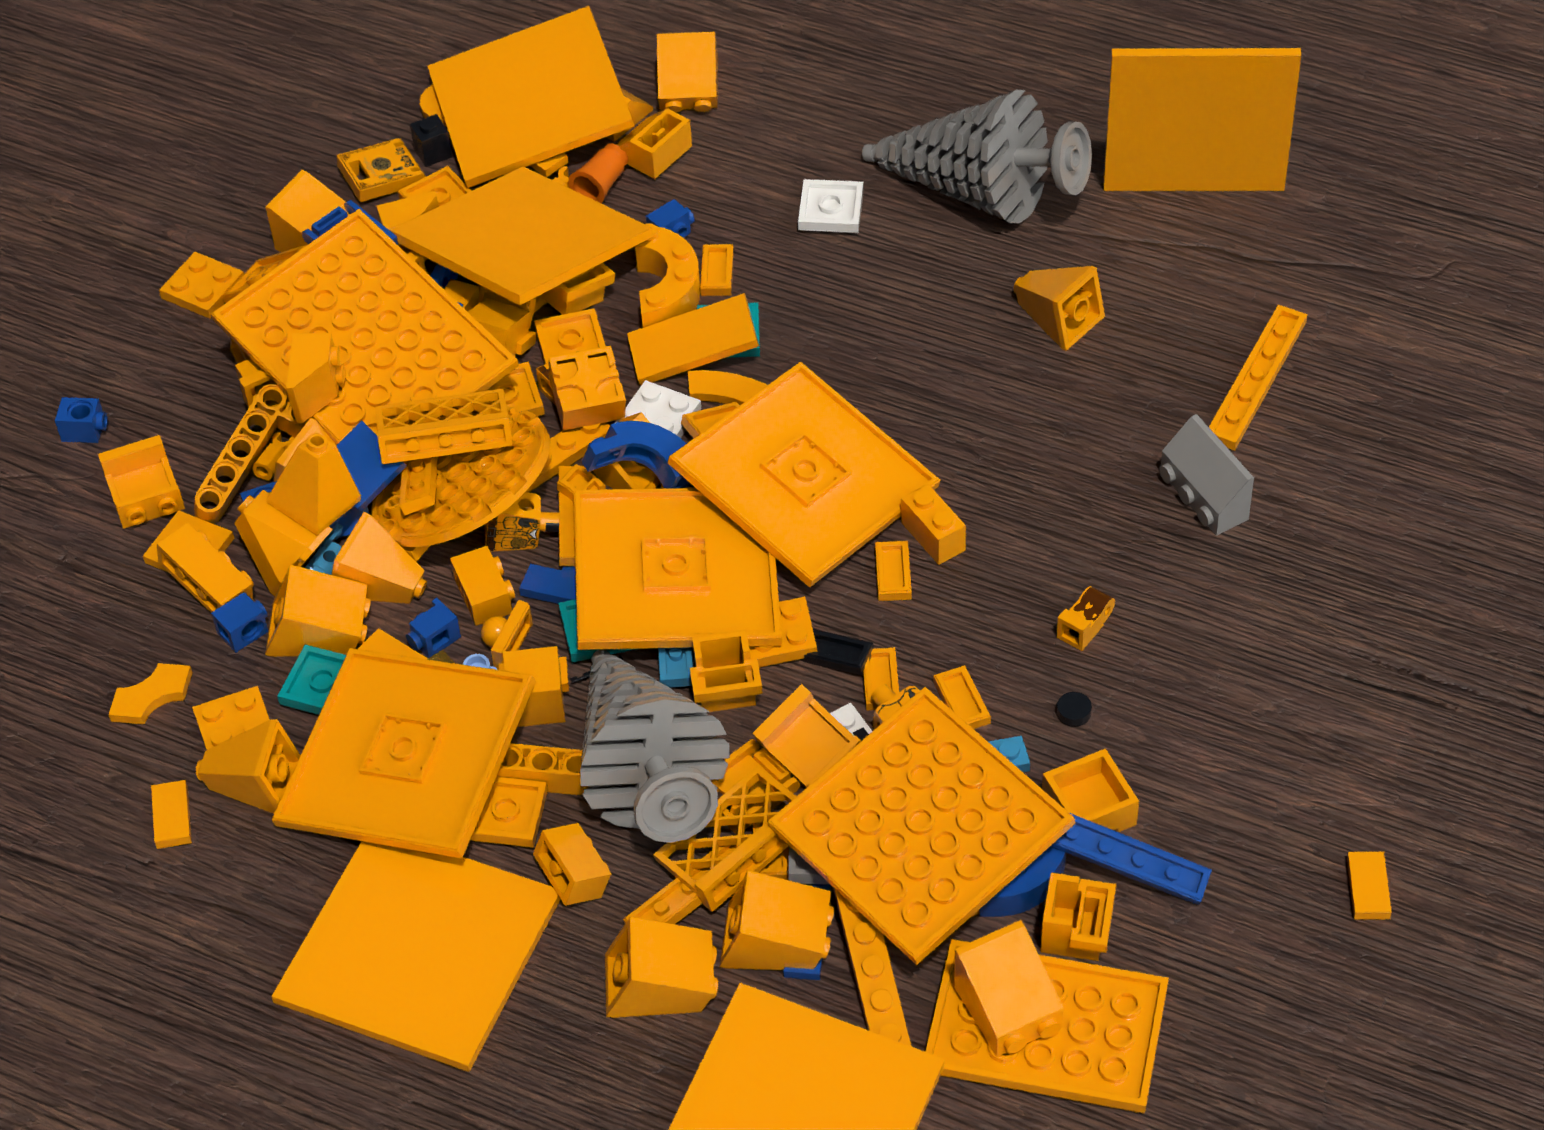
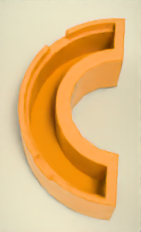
M650 223L646 225L652 227V237L635 246L637 272L657 275L662 278V281L651 288L639 291L643 327L696 310L701 295L699 264L693 247L679 234Z

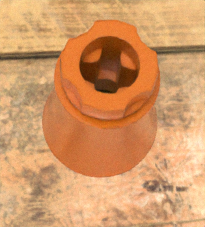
M607 144L604 148L598 150L586 164L569 176V188L602 203L609 189L623 173L624 166L628 163L627 153L617 144Z

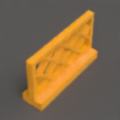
M504 388L375 406L377 437L382 464L513 446ZM496 401L491 405L484 404L485 402ZM463 406L459 410L453 409V407ZM474 410L480 412L476 416L470 414ZM422 411H430L426 415L420 413ZM398 415V416L395 417L394 419H391V418H388V417H387V416ZM441 415L447 416L444 420L437 419ZM408 420L416 421L411 425L405 424Z
M757 766L718 799V806L713 819L705 826V828L714 827L713 837L696 839L695 834L686 840L673 843L667 842L653 854L655 860L701 898L703 905L713 912L736 892L748 870L760 872L789 847L769 827L768 821L778 813L771 812V802L787 801L790 803L797 796ZM759 780L766 784V793L748 794L749 788ZM765 802L764 813L746 814L747 804ZM740 805V815L722 816L723 810L728 806ZM763 822V825L753 834H745V824ZM738 825V835L720 837L721 826ZM737 845L736 849L729 855L718 857L719 846ZM712 847L711 858L694 859L695 848ZM688 849L687 860L671 861L668 858L676 850ZM710 867V871L698 881L692 878L693 869Z

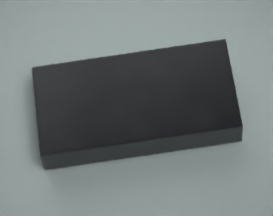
M813 629L818 652L807 653L800 661L863 676L865 664L868 658L870 661L872 657L871 652L874 649L872 642Z

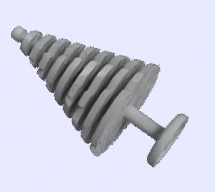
M1017 89L1006 95L992 98L980 106L977 104L956 113L945 115L940 119L929 121L922 128L918 125L908 131L904 130L894 136L882 138L878 144H866L862 149V157L867 162H876L878 160V165L887 171L894 170L899 176L908 177L909 180L921 182L932 190H941L939 193L970 204L979 210L982 209L988 214L993 215L994 213V215L1009 223L1020 224L1031 216L1041 198L1045 182H1036L1047 170V167H1051L1055 185L1061 193L1077 195L1083 191L1091 170L1092 150L1087 129L1081 122L1068 121L1059 128L1051 149L1043 148L1048 140L1046 128H1040L1045 123L1042 111H1032L1038 104L1032 95L1022 96L1026 90Z
M597 650L591 657L592 666L580 769L581 786H588L589 788L584 789L583 796L591 809H623L603 811L600 818L616 826L641 829L644 835L659 842L673 843L686 840L702 831L713 819L717 809V787L711 780L724 778L728 763L723 759L729 758V743L723 738H716V736L727 735L721 722L713 715H708L706 712L710 711L692 702V700L682 694L674 692L670 687L658 682L648 674L636 671L634 666L615 655H610L607 650Z

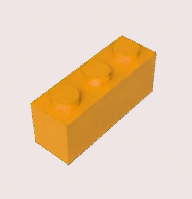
M188 522L157 543L158 563L211 613L243 592L253 600L254 584L251 577L245 571H239L224 551H218L214 548L205 533L201 530L196 531Z

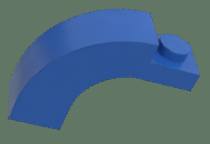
M623 421L611 424L605 438L599 437L589 443L582 460L587 472L618 461H635L651 469L657 475L664 488H686L692 486L691 483L668 464L669 456L687 443L673 432L652 423Z
M1050 846L980 908V917H1004L1019 914L1036 907L1046 900L1051 873H1064L1066 852Z

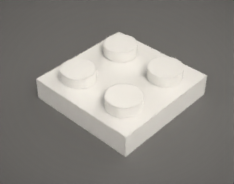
M804 179L798 230L859 233L863 182Z
M645 380L626 406L625 417L642 412L650 423L661 426L681 438L686 432V429L681 424L683 414L700 411L701 400Z

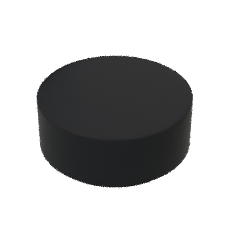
M1068 692L1059 698L1057 716L1065 725L1072 727L1081 726L1087 723L1091 717L1092 704L1086 695L1080 692Z

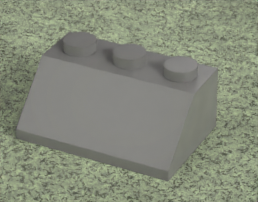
M1197 414L1191 416L1162 450L1159 471L1163 480L1168 484L1170 483L1178 492L1182 502L1186 505L1189 504L1197 513L1200 522L1204 526H1208L1217 536L1249 520L1254 477Z

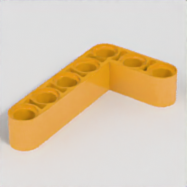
M265 385L256 395L196 492L194 502L195 517L213 524L217 523L226 512L276 428L296 437L308 422L307 420L304 423H296V420L293 418L294 413L289 397L278 385ZM273 400L279 403V405L271 407L264 402ZM253 425L261 426L264 430L260 432H254L250 430L249 427ZM242 450L248 453V456L237 457L233 453ZM221 476H228L232 479V481L229 483H222L217 478ZM210 501L214 502L217 506L213 509H206L201 504Z
M510 743L497 774V777L547 782L549 793L583 795L584 789H589L588 786H581L580 769L583 751L578 749Z

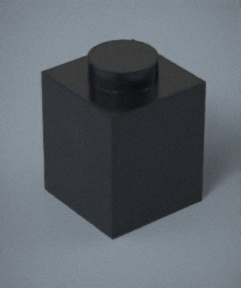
M437 114L410 123L414 150L425 167L452 158L448 130Z

